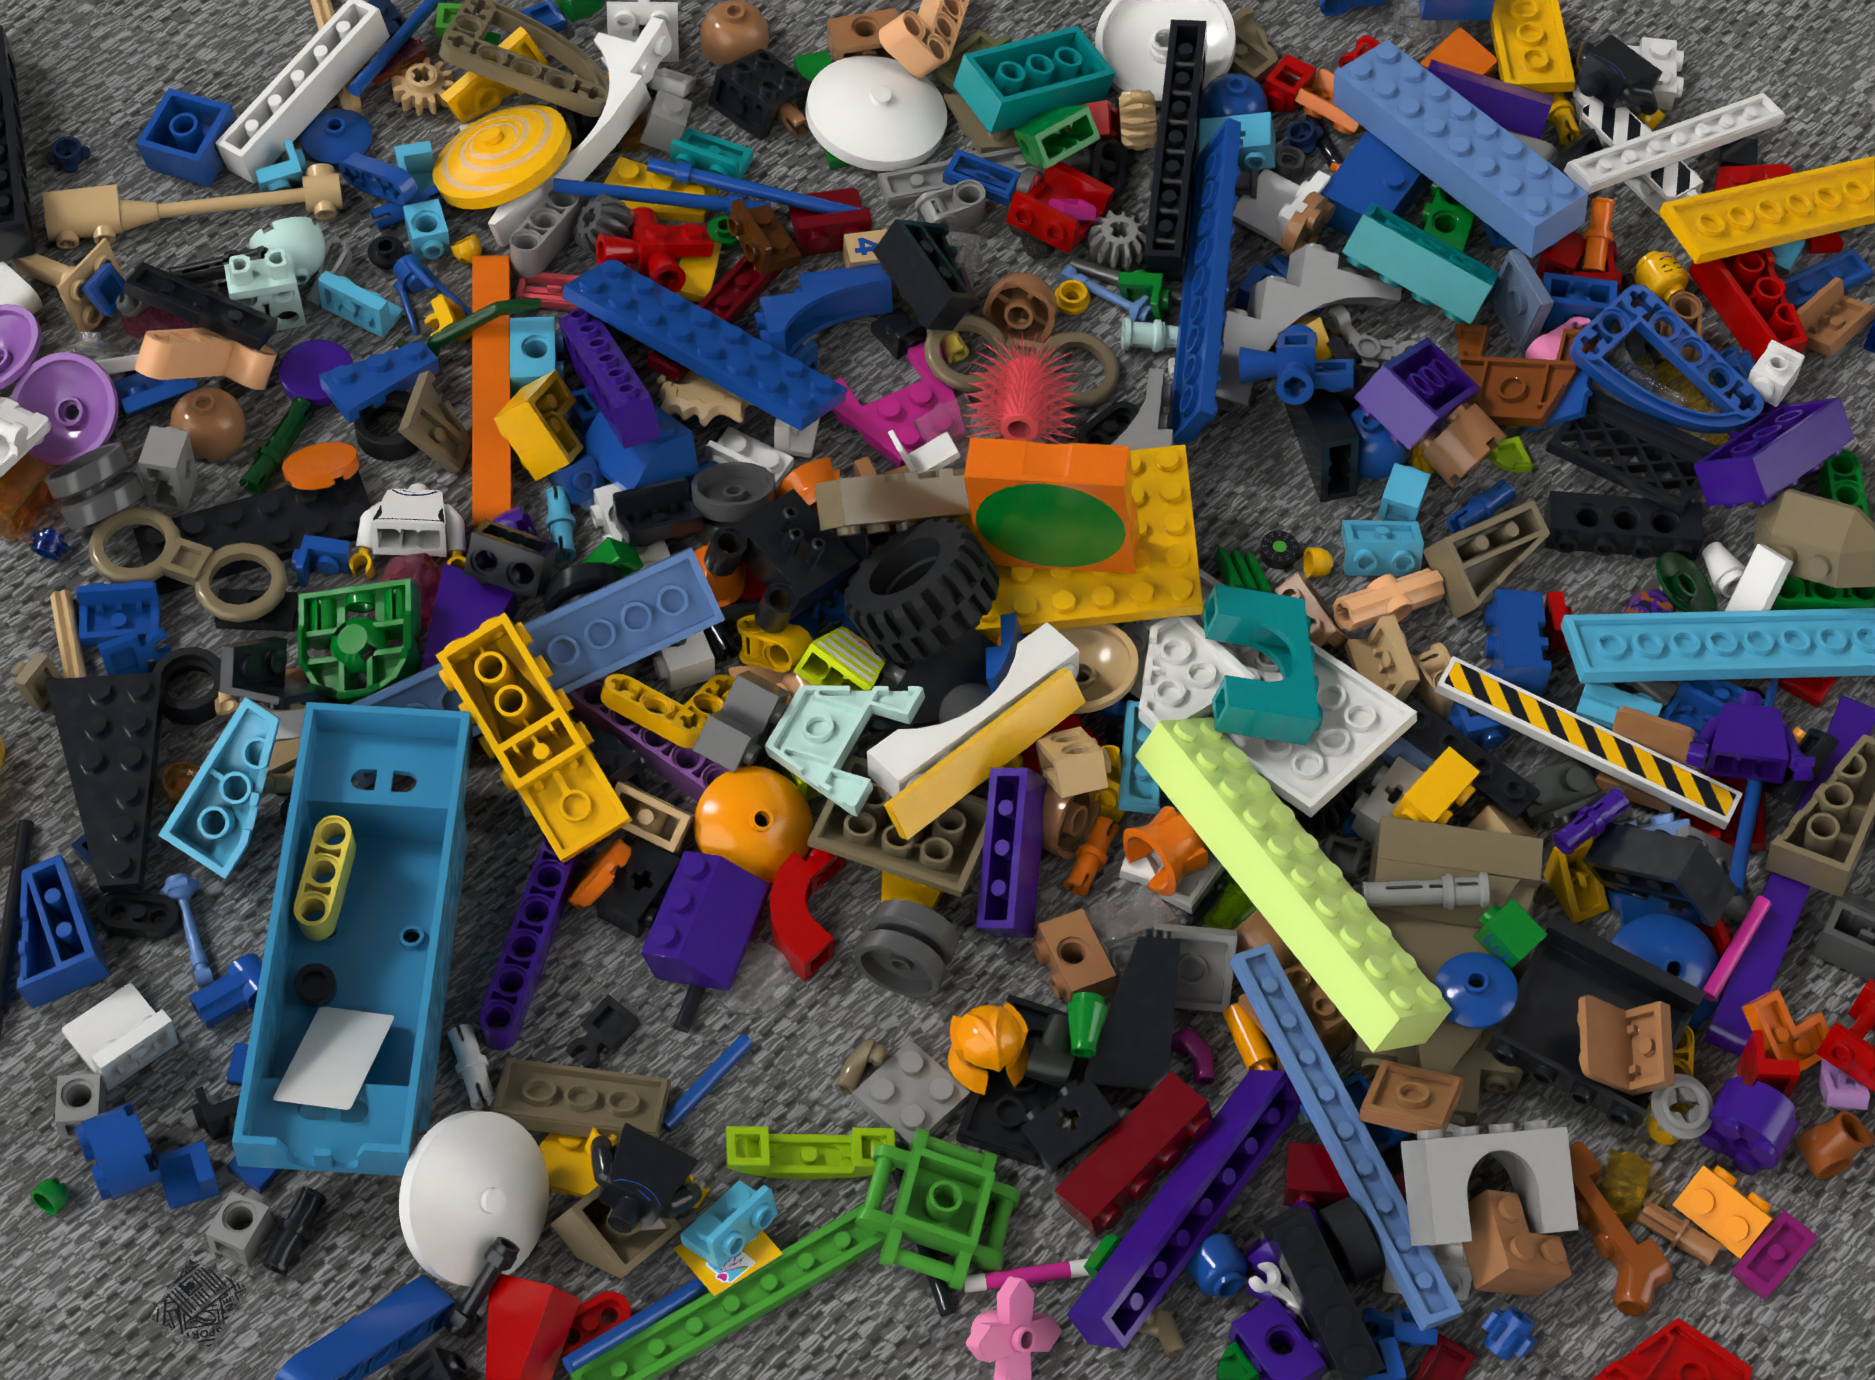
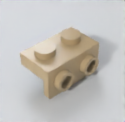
M1395 615L1381 616L1367 638L1349 639L1344 645L1353 670L1403 703L1420 680L1418 667L1413 663L1406 645L1405 634L1401 631Z

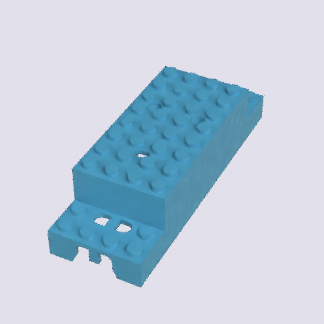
M306 703L232 1139L238 1166L403 1176L407 1162L417 1146L419 1130H429L468 846L464 802L473 744L470 712ZM362 773L377 774L374 790L357 789L352 785V781L357 775ZM394 775L410 776L416 780V786L408 792L392 791ZM338 815L345 818L350 824L356 842V854L335 928L337 933L331 938L313 941L301 933L294 914V903L315 827L323 818ZM341 835L333 836L326 844H340L345 837ZM324 873L317 878L316 882H329L334 878L335 874ZM313 911L305 920L317 921L323 917L325 912ZM410 933L420 935L419 939L413 943L406 942L403 937ZM319 963L326 965L332 970L337 981V993L334 999L322 1007L394 1016V1020L349 1110L273 1100L292 1059L320 1008L308 1007L301 1003L294 990V978L297 972L308 964Z

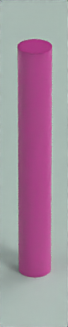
M1763 896L1756 897L1702 991L1706 992L1704 995L1705 999L1712 1002L1717 1000L1771 906V902Z

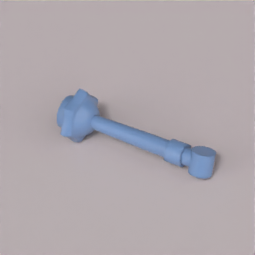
M1067 265L1058 275L1061 282L1067 280L1080 281L1089 292L1128 310L1132 322L1151 323L1154 318L1150 306L1151 299L1146 295L1142 296L1141 299L1131 302L1091 281V278L1081 273L1078 274L1077 269L1072 265Z
M179 873L165 880V885L159 891V895L170 897L179 905L191 953L189 956L192 968L195 969L193 972L197 986L200 987L214 982L210 967H207L209 965L207 955L203 951L188 901L199 888L200 882L189 878L188 874Z

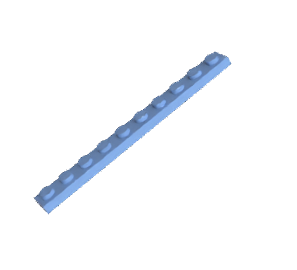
M1270 943L1234 954L1229 963L1345 1187L1363 1213L1379 1246L1383 1260L1420 1331L1422 1332L1457 1319L1463 1310L1429 1246H1411L1407 1204L1364 1122L1359 1121L1360 1114Z

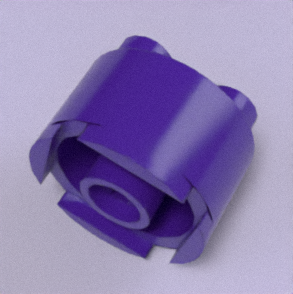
M1732 1077L1724 1082L1713 1102L1714 1107L1708 1116L1712 1120V1124L1704 1134L1699 1136V1141L1708 1149L1719 1151L1733 1159L1734 1167L1740 1172L1747 1175H1755L1757 1170H1769L1778 1165L1800 1125V1117L1795 1119L1793 1114L1796 1107L1785 1095L1775 1088L1760 1081H1756L1754 1087L1741 1084L1744 1077Z

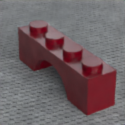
M1289 1142L1284 1158L1283 1206H1292L1297 1201L1304 1199L1317 1211L1319 1208L1323 1209L1344 1198L1351 1197L1324 1145ZM1403 1171L1394 1176L1393 1179L1407 1204Z

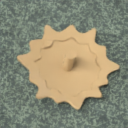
M692 370L679 383L664 375L659 376L657 384L662 385L657 394L658 399L663 401L661 409L670 416L673 414L680 415L683 421L696 415L703 427L707 426L718 415H725L738 423H743L746 408L753 405Z

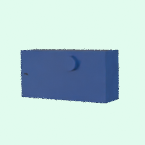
M1367 130L1331 177L1328 184L1320 192L1321 195L1329 199L1330 203L1336 206L1330 221L1324 225L1350 237L1371 202L1402 218L1430 179Z

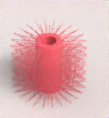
M1023 332L1021 357L1018 348L1016 351L1014 345L1012 347L1013 352L1015 350L1018 357L1016 358L1015 356V359L1010 349L1008 352L1006 347L1004 348L1011 357V362L1008 358L1006 359L1003 355L1001 356L995 348L993 350L988 345L987 347L998 354L1006 364L994 360L992 357L989 358L984 354L980 355L988 358L998 367L970 362L980 365L990 372L971 373L986 381L967 383L984 391L967 394L976 397L982 402L965 405L982 412L963 416L985 421L963 427H991L986 431L972 435L973 437L998 432L991 438L995 439L998 436L1000 438L1003 435L1002 439L1027 440L1034 442L1033 439L1035 438L1037 442L1044 443L1039 437L1041 436L1061 444L1047 433L1071 437L1058 431L1056 428L1075 427L1059 419L1078 417L1061 409L1079 406L1062 399L1079 394L1069 392L1063 388L1081 384L1059 379L1081 373L1053 372L1062 367L1076 364V362L1046 368L1054 361L1067 355L1064 354L1042 365L1041 362L1051 353L1049 352L1040 361L1036 360L1040 346L1036 354L1034 353L1033 355L1034 342L1029 357H1027V345L1025 357ZM992 424H996L995 426H980V425H992Z

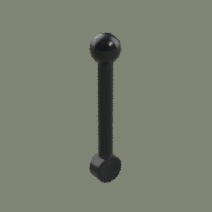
M1217 879L1213 891L1183 926H1194L1220 894L1226 893L1229 890L1230 884L1227 879Z

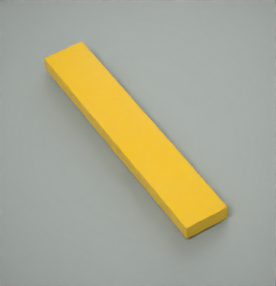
M1061 668L883 804L900 837L909 840L988 779L991 768H1002L1086 703L1070 669Z

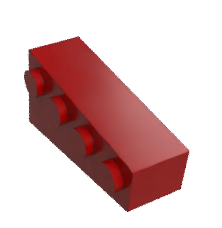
M1765 248L1700 264H1695L1693 261L1688 273L1743 350L1748 349L1756 363L1766 351L1771 340L1802 354L1808 343V338L1794 305L1789 304L1786 299L1785 292L1787 288L1783 278L1778 279L1773 267L1775 259L1771 251H1766Z

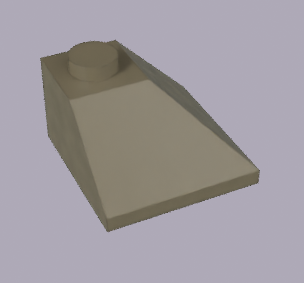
M598 1185L553 1221L551 1226L576 1258L622 1279L679 1232L682 1227L674 1217L671 1219L659 1217L652 1227H647L636 1221L630 1233L617 1232L607 1222L613 1209L601 1203L598 1199L601 1186Z

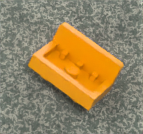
M1703 1165L1672 1205L1714 1239L1722 1243L1724 1247L1738 1258L1742 1259L1765 1229L1776 1220L1768 1213L1772 1206L1753 1191L1746 1196L1734 1187L1738 1179L1720 1165H1717L1714 1170L1709 1166Z

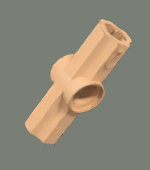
M1429 568L1399 578H1395L1393 574H1385L1372 581L1366 589L1336 598L1332 606L1335 615L1334 620L1340 629H1347L1348 631L1376 623L1381 616L1395 615L1397 622H1400L1412 610L1441 601L1445 595L1444 579L1437 570L1432 571Z

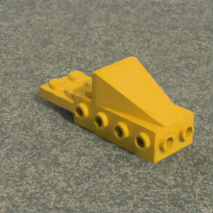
M503 613L500 616L486 620L477 630L466 637L450 642L443 651L436 654L443 667L438 673L450 692L457 690L463 702L458 705L460 711L470 712L471 724L477 723L483 733V736L478 738L486 754L490 759L496 756L504 768L498 773L511 793L515 790L520 793L559 860L565 863L633 820L588 746L594 742L591 734L582 721L576 724L569 715L568 711L574 707L562 688L555 691L550 684L548 678L554 674L541 654L534 657L527 646L534 642L521 621L514 624L507 614Z

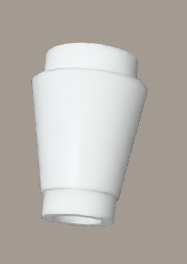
M1714 542L1704 548L1702 556L1716 592L1723 594L1726 598H1731L1746 567L1722 543Z

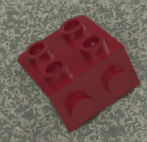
M855 188L804 195L861 208L858 210L821 214L788 206L797 248L801 256L843 251L844 234L871 231L872 219L869 208H862L859 192Z

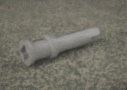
M1480 872L1479 876L1453 877L1452 873H1445L1444 876L1437 880L1362 882V896L1365 898L1368 907L1442 905V908H1446V910H1453L1455 906L1480 905L1482 909H1489L1490 893L1487 872Z

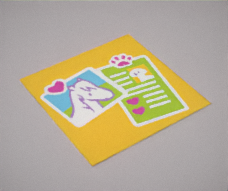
M763 1230L753 1237L736 1257L731 1258L720 1269H717L690 1251L682 1243L673 1248L713 1296L718 1295L783 1255Z

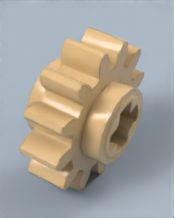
M426 57L423 63L418 64L412 58L410 59L409 68L405 66L397 67L398 75L391 77L394 102H402L403 111H408L415 107L417 116H420L423 113V109L429 108L432 114H436L437 104L448 107L440 95L450 88L454 81L452 70L444 71V62L440 61L432 66L429 57Z

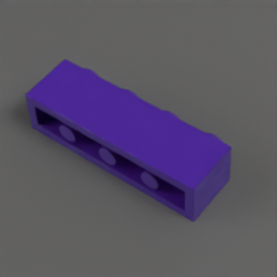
M1029 768L990 769L976 928L999 938H1034L1043 835L1042 810L1044 795L1047 789V778Z

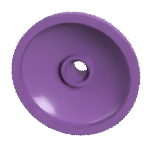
M0 305V391L19 380L29 366L33 364L41 345L42 332L38 321L30 311L18 305Z
M54 353L37 360L19 378L11 395V400L19 403L20 407L34 414L38 412L49 418L52 427L44 436V441L39 445H35L27 452L36 460L49 465L62 466L89 451L104 446L111 437L117 422L118 397L112 379L98 363L76 353ZM78 407L79 415L73 420L72 411Z

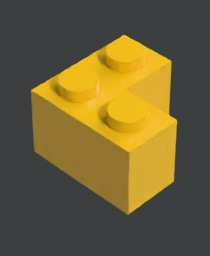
M556 369L522 387L493 418L500 434L508 440L519 456L522 466L530 472L535 481L569 465L584 448L563 417L577 400Z

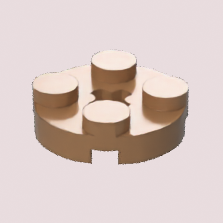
M1313 191L1302 201L1308 204L1302 213L1295 211L1280 245V248L1285 250L1281 254L1287 260L1290 259L1291 253L1304 247L1306 244L1321 243L1322 237L1318 234L1323 224H1327L1330 221L1336 207L1329 202L1327 197Z

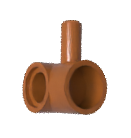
M1841 1111L1827 1123L1819 1124L1801 1134L1796 1139L1795 1144L1815 1179L1821 1181L1846 1170L1853 1163V1156L1864 1148H1870L1875 1144V1136L1872 1132L1866 1130L1856 1116L1850 1112Z

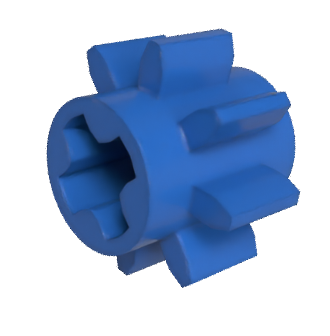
M1730 347L1719 353L1743 378L1748 380L1750 371L1756 364L1748 349L1740 353L1737 347ZM1711 372V377L1717 387H1726L1725 377L1718 372ZM1734 387L1730 390L1731 393L1737 391Z
M1508 1306L1505 1312L1500 1308H1497L1495 1311L1492 1310L1481 1325L1485 1331L1489 1332L1483 1340L1484 1344L1489 1350L1504 1360L1509 1361L1514 1354L1521 1359L1528 1354L1537 1342V1338L1530 1334L1535 1327V1323L1524 1312L1513 1306Z

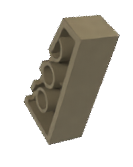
M945 468L921 473L913 471L886 476L881 474L839 478L814 484L820 530H837V537L861 534L860 528H866L867 534L889 532L890 526H895L896 532H904L907 530V527L916 523L922 524L925 520L937 519L940 521L941 518L955 519L971 515L964 482L965 468L954 471L953 468Z
M1865 734L1861 736L1835 767L1834 773L1816 789L1806 806L1802 810L1799 809L1790 820L1789 826L1771 842L1765 865L1766 870L1843 898L1875 822L1874 737Z

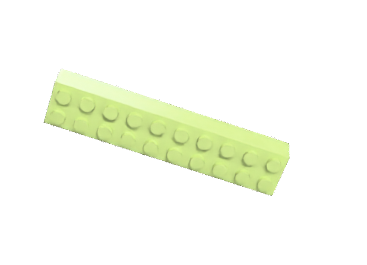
M1212 717L1158 721L1135 757L1370 1050L1375 1053L1425 1044L1452 1008L1442 997L1440 989L1431 983L1417 967L1415 959L1405 952L1393 938L1388 926L1380 922L1370 910L1365 898L1357 893L1346 881L1341 869L1319 848L1317 840L1307 833L1295 819L1294 812L1283 804L1272 791L1270 783L1253 768L1248 761L1247 755L1235 746L1226 733L1215 731L1214 719Z

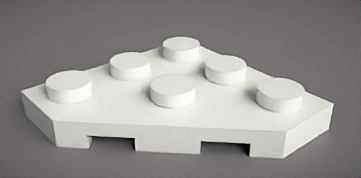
M1190 616L1164 618L1150 627L1138 719L1152 731L1158 721L1206 718L1213 713L1212 699L1225 675L1257 680V677L1219 642L1205 639L1204 629Z

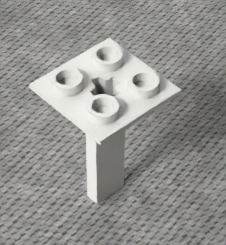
M651 0L606 2L608 35L636 42L652 16L663 19L671 37L672 45L670 52L667 56L663 57L661 62H679L678 2H651Z

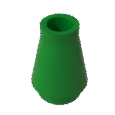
M1078 992L1072 995L1071 1002L1067 1004L1071 1038L1070 1052L1077 1057L1090 1058L1096 1055V1046L1108 1013V1008L1105 1006V998L1092 992Z

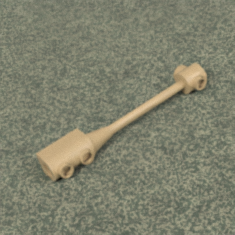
M318 163L306 169V176L302 177L303 188L161 204L149 201L121 200L117 184L42 192L45 224L49 242L56 241L58 248L67 250L78 247L79 239L93 237L96 244L103 238H106L110 245L116 241V234H124V231L168 217L305 202L307 213L314 212V216L318 220H330L336 217V210L343 209L339 173H335L332 165Z

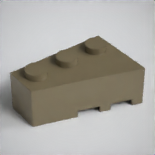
M1533 499L1445 537L1422 551L1431 570H1437L1444 579V597L1453 616L1457 619L1478 608L1484 599L1506 579V576L1550 535V532Z

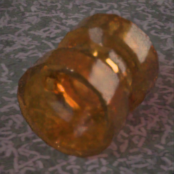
M178 761L171 764L162 776L166 798L173 811L200 769L195 763Z

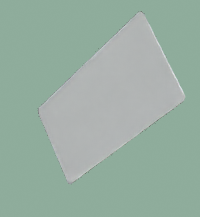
M320 1007L292 1059L273 1100L343 1110L351 1109L394 1020V1016Z

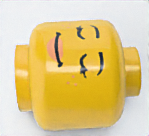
M1667 251L1649 252L1638 261L1635 267L1634 280L1636 283L1649 288L1664 303L1669 304L1671 298L1676 293L1685 292L1689 276L1685 268L1672 253Z

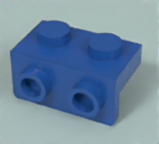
M134 580L129 583L118 584L93 583L76 588V595L80 605L79 641L81 647L97 646L99 643L133 631L136 632L138 639L142 640L145 639L149 631L161 628V600L156 582Z

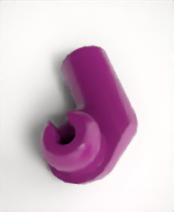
M1182 1028L1181 1032L1173 1033L1172 1049L1178 1054L1187 1052L1193 1059L1194 1083L1197 1085L1213 1084L1214 1059L1213 1050L1196 1030L1191 1028Z

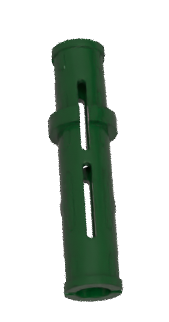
M296 397L266 444L262 448L258 447L253 455L254 461L239 481L240 486H245L243 490L251 495L261 494L274 472L280 471L286 453L308 420L315 413L314 406H311L306 411L312 404L310 401L302 397Z

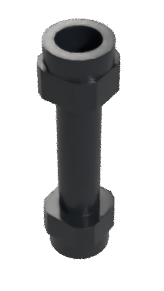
M497 1237L495 1242L490 1245L484 1255V1258L488 1261L463 1303L453 1306L447 1316L444 1325L449 1332L458 1337L467 1338L470 1331L475 1328L480 1320L476 1313L501 1272L511 1269L517 1259L520 1249L515 1243L504 1237Z

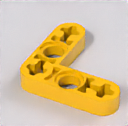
M617 673L611 674L606 678L600 697L603 704L609 709L678 746L693 749L710 715L700 709H706L712 713L721 710L735 678L722 674L711 677L685 705H682L630 676ZM646 708L657 710L662 714L651 712Z

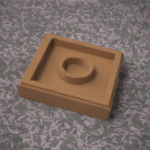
M1382 1060L1360 1108L1359 1121L1417 1134V1131L1443 1129L1444 1136L1462 1094L1464 1078Z

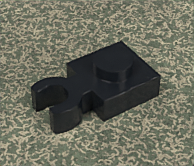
M608 994L580 1024L587 1033L585 1037H579L571 1041L567 1046L566 1052L573 1059L579 1052L583 1050L589 1051L588 1057L581 1064L584 1068L595 1069L600 1062L601 1051L606 1048L614 1055L641 1025V1022L634 1014Z

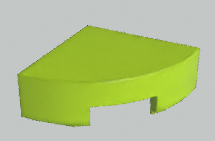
M1519 436L1504 439L1500 442L1496 441L1498 446L1487 456L1493 464L1510 472L1527 473L1531 472L1533 468L1531 459Z

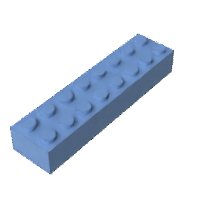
M1388 39L1334 72V105L1530 258H1533L1585 224L1589 192Z

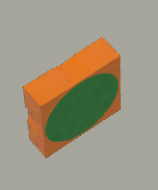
M970 437L964 482L974 534L995 565L1135 574L1140 527L1137 504L1132 496L1133 470L1130 446L1084 443L1046 444L1027 440Z

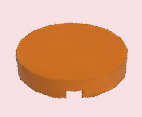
M327 442L311 445L291 454L283 462L282 471L287 484L291 482L292 487L300 490H317L331 487V485L335 484L334 479L343 476L344 480L351 478L359 469L360 461L357 450L352 445L343 442Z
M616 839L610 843L578 878L567 896V901L577 910L590 906L614 881V873L617 869L615 867L616 864L621 868L626 865L631 855V847L622 839Z

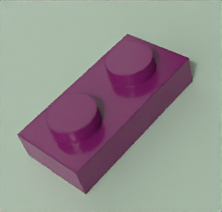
M1784 1210L1734 1267L1731 1275L1766 1301L1811 1249L1818 1236Z

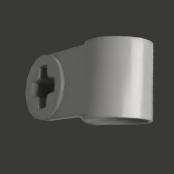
M970 179L963 180L957 184L922 194L916 200L914 207L917 214L923 216L925 222L947 224L950 231L949 235L952 232L976 226L984 220L986 214V192L980 182Z

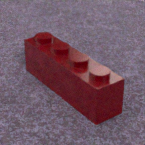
M1171 1071L1054 1190L1060 1206L1096 1238L1105 1229H1112L1121 1220L1124 1213L1123 1210L1134 1199L1139 1200L1148 1193L1152 1187L1153 1180L1163 1169H1171L1180 1159L1182 1150L1192 1140L1200 1139L1208 1131L1213 1119L1208 1101Z

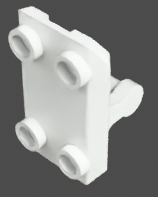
M0 397V478L31 448L41 444L44 441V436L52 427L48 417L38 412L34 414L20 407L19 403L6 397Z

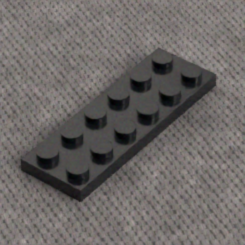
M357 470L347 480H344L343 476L334 479L335 484L328 488L300 490L290 485L171 519L180 530L181 538L213 548V551L225 545L245 542L262 545L276 553L280 560L284 561L292 559L294 550L300 549L304 535L350 542L356 541L360 518L363 512L371 508ZM148 525L133 528L144 566L155 561L160 556L166 543L162 533ZM234 561L221 567L213 576L212 581L263 566L254 561ZM162 576L154 581L156 582L159 595L192 586L166 576Z

